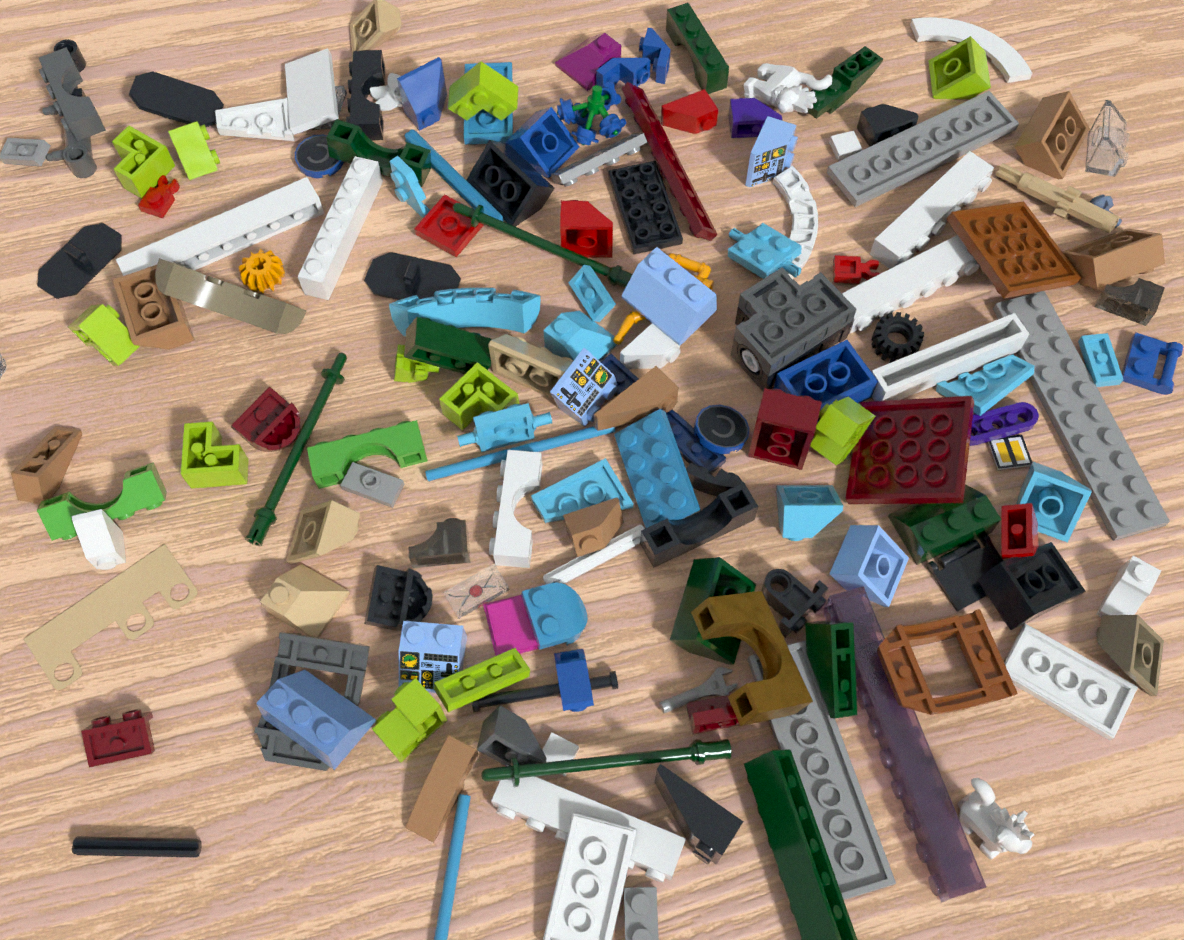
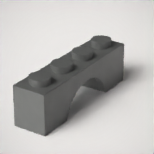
M67 47L39 57L42 68L38 70L44 82L50 83L46 85V88L53 100L57 99L53 104L60 117L63 115L65 117L60 120L66 132H72L76 140L80 141L106 131L90 97L72 95L73 90L83 82V79Z

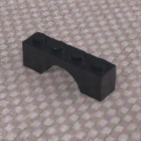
M382 50L353 51V61H349V72L352 79H348V89L351 98H347L350 116L346 117V122L360 126L363 133L371 141L383 140L384 120L380 104L373 103L367 99L371 93V87L385 85L386 67Z
M742 483L719 494L707 507L690 517L677 521L665 519L641 530L640 545L653 568L754 521L758 505L745 483Z

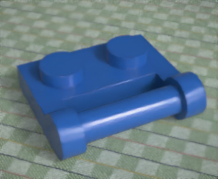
M1135 332L1131 338L1122 371L1123 382L1159 394H1171L1174 388L1172 380L1178 357L1183 352V345L1178 342L1167 343ZM1161 354L1166 356L1161 379L1153 378L1158 356Z

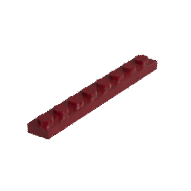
M627 82L621 88L626 98L625 102L632 109L635 115L634 120L641 127L647 143H649L652 149L651 154L658 161L661 167V174L668 181L671 187L670 192L677 199L680 205V212L686 217L690 225L691 233L697 238L712 241L718 234L644 90Z

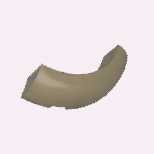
M160 258L158 260L155 273L156 285L160 292L173 298L277 334H286L294 331L301 324L307 310L210 276L206 278L207 275Z

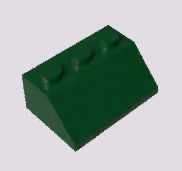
M966 484L963 503L912 504L888 515L916 565L958 548L974 539H979L984 534L992 533L1001 521L1000 516L988 497Z
M720 557L694 559L670 641L689 653L728 665H734L741 639L733 636H724L703 640L691 612L708 597L754 592L756 583Z

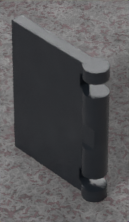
M987 534L979 537L980 542L985 546L982 549L979 542L974 539L937 559L938 563L943 568L940 571L934 561L927 563V569L934 576L957 612L987 596L977 579L1004 561Z

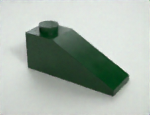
M827 620L805 623L806 653L830 718L836 719L858 715L853 622Z

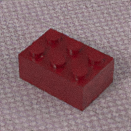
M764 388L748 457L802 470L816 430L822 402L814 400L809 396H796L787 394L780 389L771 390Z

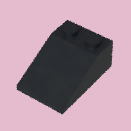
M1052 542L1038 547L1034 556L1013 557L1000 562L977 579L984 593L990 598L1010 630L1020 627L1086 592Z
M660 764L656 771L655 784L689 846L695 849L693 854L706 864L712 861L717 865L744 821Z

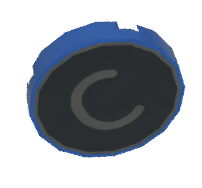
M313 135L306 138L298 145L295 151L296 164L299 170L308 177L317 179L323 178L322 175L329 174L331 176L343 166V161L329 157L327 135Z
M710 405L700 411L694 423L695 436L697 433L701 445L715 453L730 454L731 451H739L743 448L749 437L750 428L747 420L740 412L728 406Z

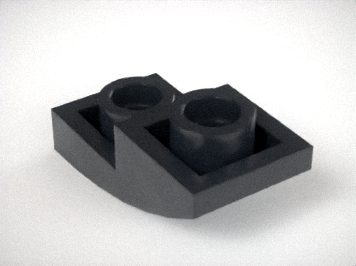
M690 463L686 468L692 487L717 497L719 494L744 483L738 475L726 472L723 469L714 477L703 466H696Z

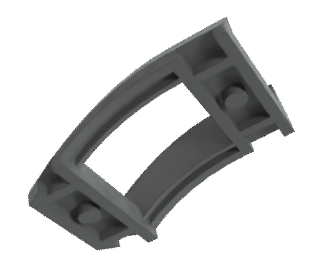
M279 633L278 656L275 657L269 689L278 679L294 674L296 666L346 674L348 679L344 697L359 707L370 646L361 643L356 644L306 636L299 633ZM261 715L254 733H257L262 745L260 749L265 761L327 771L330 768L267 722Z

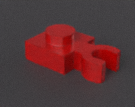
M162 175L158 179L159 186L157 189L150 187L138 204L141 212L159 218H164L175 201L173 194L180 188L177 179H173L168 184L166 176Z
M835 255L833 259V283L860 284L861 278L869 280L880 274L879 272L870 271L878 269L879 261L869 260L866 263H861L860 256Z

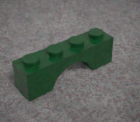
M685 3L667 9L666 32L675 46L683 44L686 47L693 63L695 79L701 89H705L708 94L726 89L729 66L690 4Z
M336 119L326 137L329 157L349 164L352 163L355 156L378 161L381 174L391 177L390 174L392 173L390 160L398 156L414 171L420 187H423L431 170L430 149L408 142L399 149L385 148L371 141L363 133L360 126Z

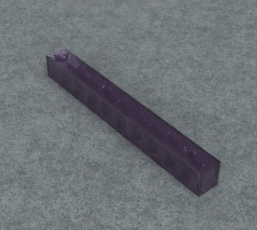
M864 586L830 595L824 607L826 621L853 622L856 686L858 689L857 700L860 707L866 709L870 719L868 720L869 731L874 739L877 738L881 747L879 751L881 762L886 769L889 768L893 781H891L893 793L903 803L905 809L903 816L906 826L910 831H914L918 842L916 844L918 857L922 863H926L931 875L928 877L932 892L935 896H939L942 903L986 888L914 710L899 706L877 654V648L884 641L885 637Z

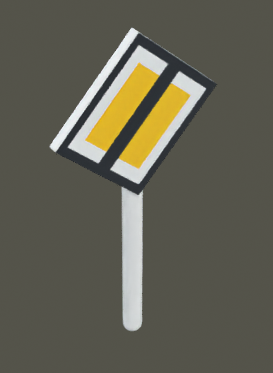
M1023 435L1008 436L988 442L997 470L1031 467L1032 460Z

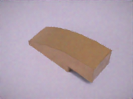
M448 735L420 791L406 829L433 843L435 842L458 799V795L465 786L464 781L479 755L475 748Z

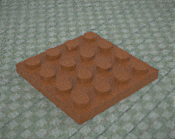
M1024 201L953 211L947 217V221L952 226L953 231L962 240L968 252L980 265L983 273L987 275L1003 299L1076 285L1082 278Z

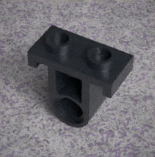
M778 568L768 572L761 591L767 603L783 617L778 627L786 638L792 631L797 634L805 626V623L808 621L805 617L811 611L816 614L827 602L824 596L828 587L819 580L811 592L791 573ZM777 583L782 585L784 591L778 592L773 590L771 584Z

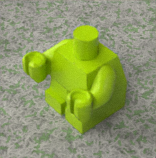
M398 344L394 381L407 383L427 380L428 372L439 373V367L405 358V345Z

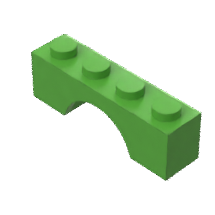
M417 420L412 422L403 421L396 426L388 428H375L368 433L360 435H347L340 440L332 442H319L315 446L307 448L312 476L319 489L341 484L352 462L356 463L367 456L382 455L389 457L400 468L428 461Z
M154 462L127 471L123 479L122 491L108 502L88 503L78 499L71 492H67L41 501L37 512L52 541L59 538L68 540L77 536L72 522V516L102 509L111 519L118 518V520H124L133 516L135 511L140 509L152 510L161 506L166 499L167 491Z

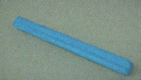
M411 129L405 133L406 142L431 150V167L474 209L478 205H482L484 207V214L503 221V216L415 130Z

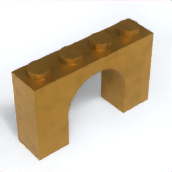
M762 591L708 597L691 612L703 640L724 636L739 638L756 652L761 661L763 680L746 683L728 696L740 726L794 715L813 702Z

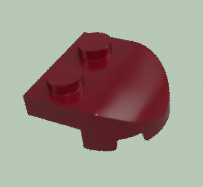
M269 386L231 425V428L254 448L264 452H275L286 448L296 439L300 431V414L292 402L289 404Z

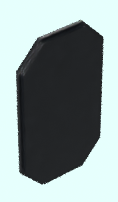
M154 71L135 76L129 92V97L140 110L184 124L198 121L199 125L205 124V127L217 124L215 110L223 109L224 107L223 102L214 91Z
M104 223L83 227L39 269L37 286L56 299L77 295L121 251L122 235Z
M389 252L372 260L364 281L374 295L401 300L415 295L419 299L433 297L435 291L457 289L461 278L449 264Z

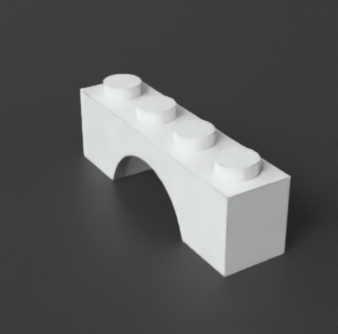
M508 450L506 460L501 461L500 476L504 477L503 485H498L496 497L497 502H500L499 511H494L493 528H497L496 537H491L489 544V555L494 556L495 565L530 568L533 546L532 530L522 526L516 520L514 511L518 502L525 495L540 490L543 466L541 452Z

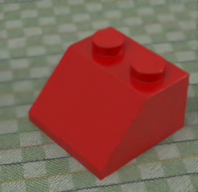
M561 200V246L587 258H613V222L588 201Z

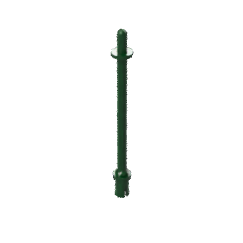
M461 203L453 205V210L456 213L471 219L472 227L482 223L577 265L591 266L594 272L607 277L613 286L617 284L626 288L633 275L622 270V266L608 267L484 214V207L482 205H478L476 209Z
M338 353L331 369H322L321 376L325 381L265 506L256 509L254 513L255 520L245 537L247 542L253 544L255 541L256 546H262L270 526L275 524L277 517L274 511L335 384H343L345 380L340 374L347 360L345 353Z
M696 739L693 740L689 747L519 765L516 757H512L510 766L484 769L481 777L486 782L512 779L513 787H518L520 778L691 760L696 765H703L705 761L730 759L732 752L728 739L708 742Z

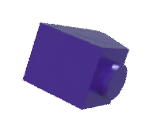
M756 98L730 99L728 118L731 138L758 137L767 116L782 120V115Z

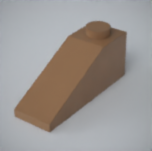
M655 366L594 414V428L600 431L637 422L659 409L669 412L678 402L679 387Z
M55 426L11 472L18 500L40 504L41 501L50 499L62 483L81 439V430Z

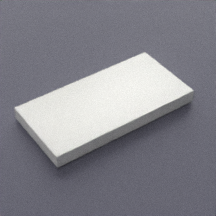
M327 48L286 63L289 125L292 133L295 135L338 119L332 54Z
M1027 624L1022 626L1004 660V664L1016 687L1109 741L1114 739L1138 689L1132 683Z
M573 812L543 940H612L637 828Z

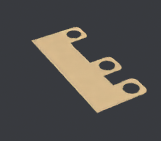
M164 544L24 638V641L52 686L56 690H62L82 675V668L71 653L76 647L114 621L117 622L128 639L134 640L154 625V619L142 602L160 591L172 609H179L194 599L198 591ZM177 584H185L189 588L188 596L182 601H175L170 595L171 589ZM136 613L142 614L146 619L144 627L139 631H130L127 628L128 618ZM62 663H70L74 668L72 677L67 681H58L54 676L55 669Z

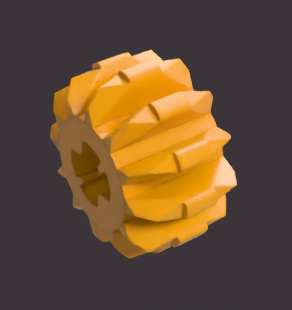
M260 248L256 254L250 251V257L242 258V265L238 266L242 283L253 292L259 289L262 294H264L266 289L274 291V285H282L281 278L285 276L281 259L275 256L271 250L265 253Z

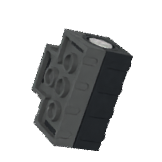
M782 267L740 294L735 319L737 326L735 327L731 356L764 392V388L771 389L775 384L777 373L847 339L857 309L821 272L810 281L799 285Z

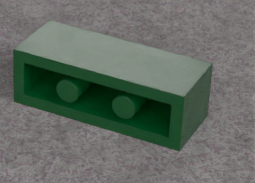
M417 316L406 329L404 357L461 374H466L477 362L488 370L491 367L489 343L492 339L481 336L479 333L458 329L453 325H444L434 322L429 318Z

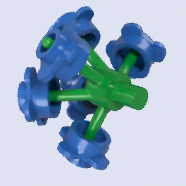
M606 82L604 87L593 86L592 94L588 96L585 103H575L573 105L571 99L563 100V98H560V105H557V115H559L561 120L565 119L567 124H570V122L578 124L577 131H572L571 134L577 136L576 141L582 145H591V142L599 143V140L595 139L597 131L591 128L595 115L601 114L603 118L599 124L601 128L599 133L606 138L617 136L622 131V127L626 125L624 118L619 119L617 114H608L607 112L610 106L618 105L621 102V96L616 93L613 82Z

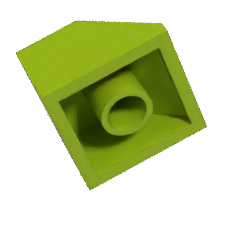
M971 36L928 60L932 95L935 99L969 100L991 88L986 51Z

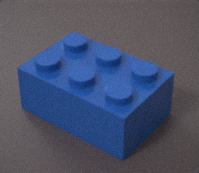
M845 340L777 373L773 389H780L787 394L796 396H809L814 400L821 401V411L827 403L830 405L835 400L839 401L846 397H850L858 404L871 398L878 381L850 342Z

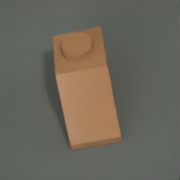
M618 498L563 515L568 537L577 557L604 549L624 523Z

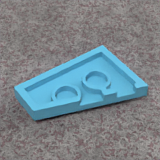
M1012 354L983 365V370L973 374L968 372L960 374L957 380L947 383L945 380L936 384V392L945 397L972 396L974 399L973 412L981 416L1034 374L1035 366Z
M606 458L531 495V500L545 523L564 520L563 515L614 498H618L621 510L633 508L632 500Z

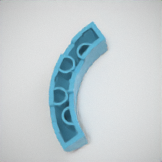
M457 288L435 291L434 296L419 299L417 295L390 303L389 309L396 328L405 337L406 329L417 316L429 318L434 322L444 325H453L456 328L491 327L525 333L531 329L537 320L541 296L519 290H513L511 294L496 293L495 288Z

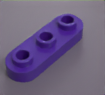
M1019 402L986 411L981 416L973 415L971 432L974 436L971 435L970 446L1031 430L1039 418L1037 409L1029 403ZM1018 417L1023 418L1025 422L1020 421ZM992 424L998 425L1000 429L994 428Z

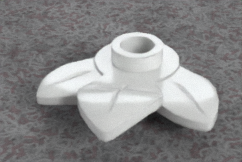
M390 73L388 75V85L370 88L371 95L377 101L376 104H380L381 111L403 107L397 78L401 76L398 74Z

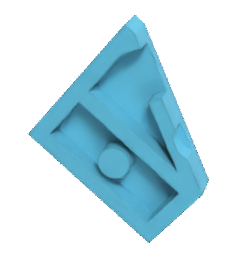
M396 156L390 160L392 170L390 175L396 186L395 194L401 202H406L424 218L430 211L421 202L426 199V196L418 183L414 171L402 159Z

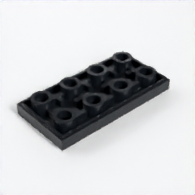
M656 161L608 170V178L633 255L653 251L656 247L662 249L681 245L683 238Z

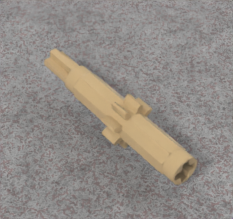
M1004 163L1000 165L996 176L1016 185L1017 189L1055 207L1056 209L1053 213L1064 219L1070 214L1109 234L1119 221V216L1080 198L1082 192L1071 186L1065 191L1028 172L1024 174Z

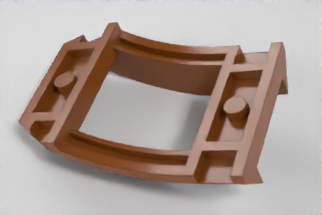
M980 609L959 617L956 615L923 624L896 625L877 648V654L899 706L934 715L964 710L1018 694ZM956 637L978 689L932 698L912 647Z

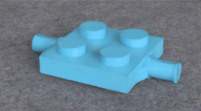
M764 223L748 234H744L736 228L731 229L729 232V237L737 241V243L728 249V257L762 279L782 267L795 278L800 275L802 269L791 263L792 260L801 254L802 246Z
M529 403L523 405L514 404L507 409L496 412L487 411L473 417L475 423L473 432L457 435L460 447L476 443L480 446L481 452L534 439L536 427L552 424L550 412L533 416Z

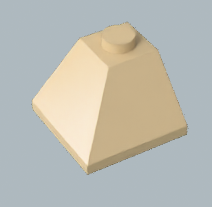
M373 0L350 24L352 58L353 51L374 50L400 30L402 22L399 8L385 0Z
M333 500L301 510L286 563L294 564L322 556L352 541L359 529L358 520L360 513Z
M301 564L277 577L260 603L270 615L304 635L320 637L350 592Z

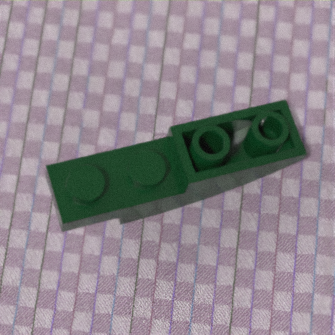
M864 46L840 63L833 70L832 85L820 91L813 89L810 91L815 92L817 102L813 103L812 109L808 108V113L816 119L825 112L833 113L871 77L881 65L883 58Z

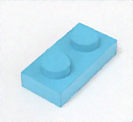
M583 265L568 282L591 319L595 322H600L616 305L591 266Z
M1108 333L1081 336L1078 343L1086 368L1094 384L1097 387L1120 385L1124 379Z

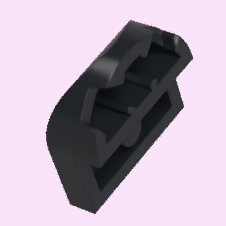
M377 565L374 568L364 624L401 631L403 621L420 622L428 614L432 606L433 595L431 588H428L421 578L422 575L413 569L408 568L406 571Z

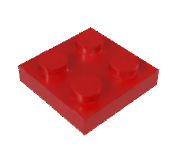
M444 194L414 230L417 236L457 257L484 224L479 223L476 227H472L470 218L453 210V205L460 202Z

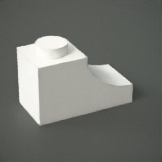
M1132 556L1119 568L1096 615L1100 617L1102 615H1135L1143 601L1150 595L1161 570Z

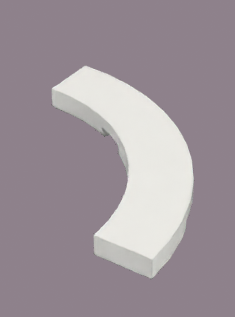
M930 17L911 20L910 26L917 42H947L948 40L961 42L971 36L986 51V55L992 59L991 62L999 69L1007 83L1029 80L1032 76V71L1028 64L1012 46L997 35L981 27L948 18Z
M791 166L775 176L773 184L784 196L790 210L792 229L789 239L802 246L801 254L792 260L791 263L802 269L808 261L816 241L818 211L807 182Z

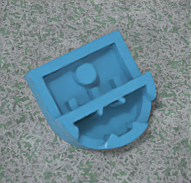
M550 583L522 591L521 597L539 650L561 643H566L567 646L580 637L586 627L588 617L585 605L575 590L563 583Z

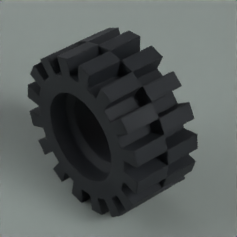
M896 312L895 317H893L892 313H889L886 318L884 316L880 318L871 340L873 341L871 344L872 348H876L875 354L878 356L882 353L881 359L885 361L886 358H890L889 363L918 352L923 342L924 332H921L923 328L921 324L916 326L918 320L915 317L909 320V314L906 313L905 317H901V312ZM893 332L900 333L906 337L907 343H895L888 338V334Z

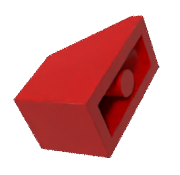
M703 89L662 105L661 124L669 128L697 134L717 126L719 109L706 90Z
M1032 503L1001 506L1002 558L1034 556L1038 548V521Z

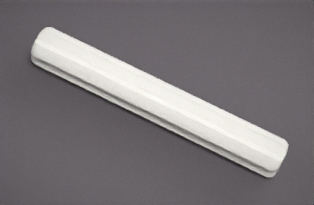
M638 525L611 539L604 549L577 557L543 576L545 585L550 583L565 584L640 544L641 530L645 528L642 525Z

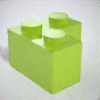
M482 61L450 85L448 109L465 120H469L480 110L484 109L502 121L517 110L518 86Z
M196 121L168 131L189 180L218 170L216 165L220 164V160L215 149L210 150L206 140H209L210 136L205 124L199 125V122Z
M131 126L126 127L112 141L122 159L114 168V171L124 189L141 199L150 187L154 188L158 184V179L162 175L166 176L175 167L174 161L165 145Z
M91 305L68 326L87 347L93 346L112 366H120L140 347L132 343L127 325L124 326L118 320L120 315L110 305Z
M478 362L439 398L443 415L461 430H464L474 420L473 417L478 416L481 412H496L507 409L511 405L519 404L518 393Z
M850 397L839 401L835 400L830 405L827 403L819 412L818 418L820 421L816 425L814 439L810 447L833 464L838 465L846 460L875 418V415Z
M213 421L184 424L181 475L191 489L245 485L248 483L249 459L240 444L222 446V436Z
M416 678L410 683L405 682L398 687L394 693L395 696L391 699L396 708L392 712L387 711L376 720V726L372 728L377 737L400 763L447 722L440 704Z

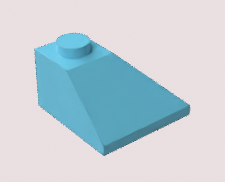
M581 311L561 313L543 330L545 348L562 358L568 357L573 361L583 348L601 361L617 345L613 342L614 335Z
M1032 462L1021 486L1016 504L1032 503L1038 521V532L1068 543L1092 490L1061 471Z
M833 485L776 486L779 529L782 537L788 540L801 541L804 538L814 537L843 511V504Z

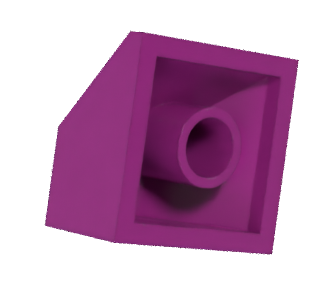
M606 33L592 36L557 60L555 66L588 91L596 85V70L612 58H621V44Z

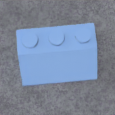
M658 247L637 265L622 294L623 300L679 346L717 310L716 294Z

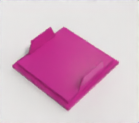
M521 595L483 604L495 656L514 648L517 649L519 654L539 649Z

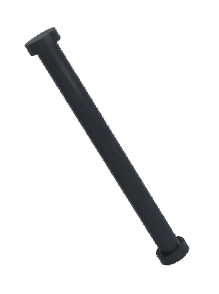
M610 671V675L589 678L591 690L612 687V690L618 689L616 671ZM559 683L489 694L472 702L473 712H479L480 708L559 696L561 695Z

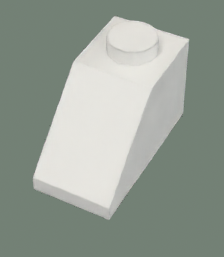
M651 324L620 352V362L628 369H652L655 366L662 368L668 362L672 363L677 359L680 354V346L654 324Z
M102 509L72 516V522L85 557L96 569L108 570L116 567L118 564L126 563L123 531Z

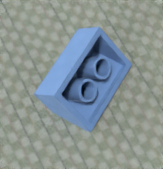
M306 670L278 679L256 703L267 722L333 770L338 767L376 722L374 717Z

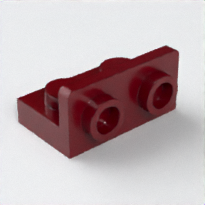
M730 695L687 703L686 708L692 734L740 725L728 696Z
M135 709L122 713L123 718L111 720L110 716H103L91 720V725L81 731L88 766L94 767L152 754L155 751L149 720L153 718L152 711L142 713L141 709Z

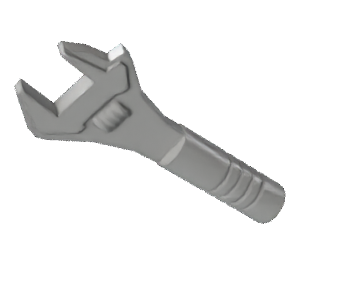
M718 667L702 685L659 702L662 712L667 713L702 697L729 695V692L733 691L738 684L726 686L723 675L730 674L733 670Z

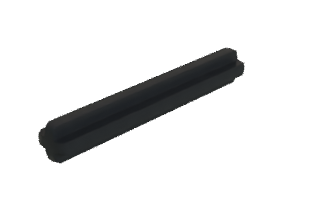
M77 836L73 840L72 853L87 856L197 858L201 853L202 842L197 838Z

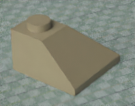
M1138 614L1102 615L1100 627H1098L1096 632L1098 644L1150 696H1157L1164 640Z

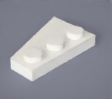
M287 98L215 110L217 130L220 135L295 141L294 134L290 130Z

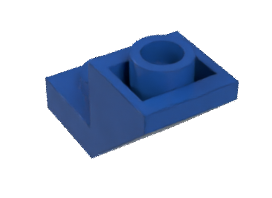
M647 28L645 37L640 39L639 52H643L642 58L650 59V64H653L652 72H656V83L665 84L670 67L671 49L653 28Z
M612 58L596 70V85L604 87L605 83L609 81L616 85L620 80L624 84L629 82L638 87L640 84H644L650 77V59Z
M584 649L554 653L563 711L579 712L589 706H594Z

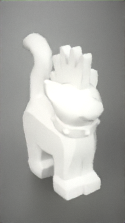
M764 63L757 70L759 79L750 77L743 86L745 98H756L767 105L776 107L781 113H789L794 110L800 113H808V108L812 109L813 103L817 102L815 92H809L808 87L819 91L827 89L832 85V76L826 75L823 79L816 80L813 75L799 72L792 66ZM801 84L807 85L808 87L802 89Z
M973 778L971 784L975 791L967 794L957 803L960 808L957 825L967 835L974 831L983 840L979 849L990 860L1000 852L1027 853L1032 847L1031 838L1034 836V833L1029 831L1024 822L1028 813L1024 810L1010 816L1006 808L1001 809L994 801L996 797L990 785L980 778Z

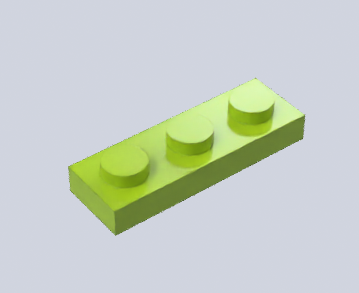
M514 648L434 682V690L447 712H451L530 677V668L517 649Z

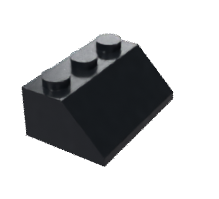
M489 140L466 179L503 216V219L508 224L515 227L541 210L555 189L508 143Z

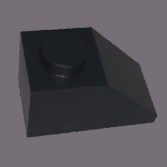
M880 104L861 111L857 129L870 147L915 126L919 116L912 111Z

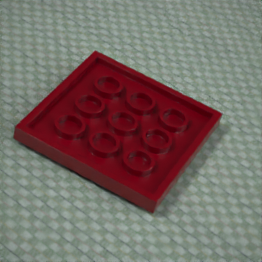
M972 396L860 402V405L875 415V418L853 448L845 497L849 505L963 503L974 410V399Z

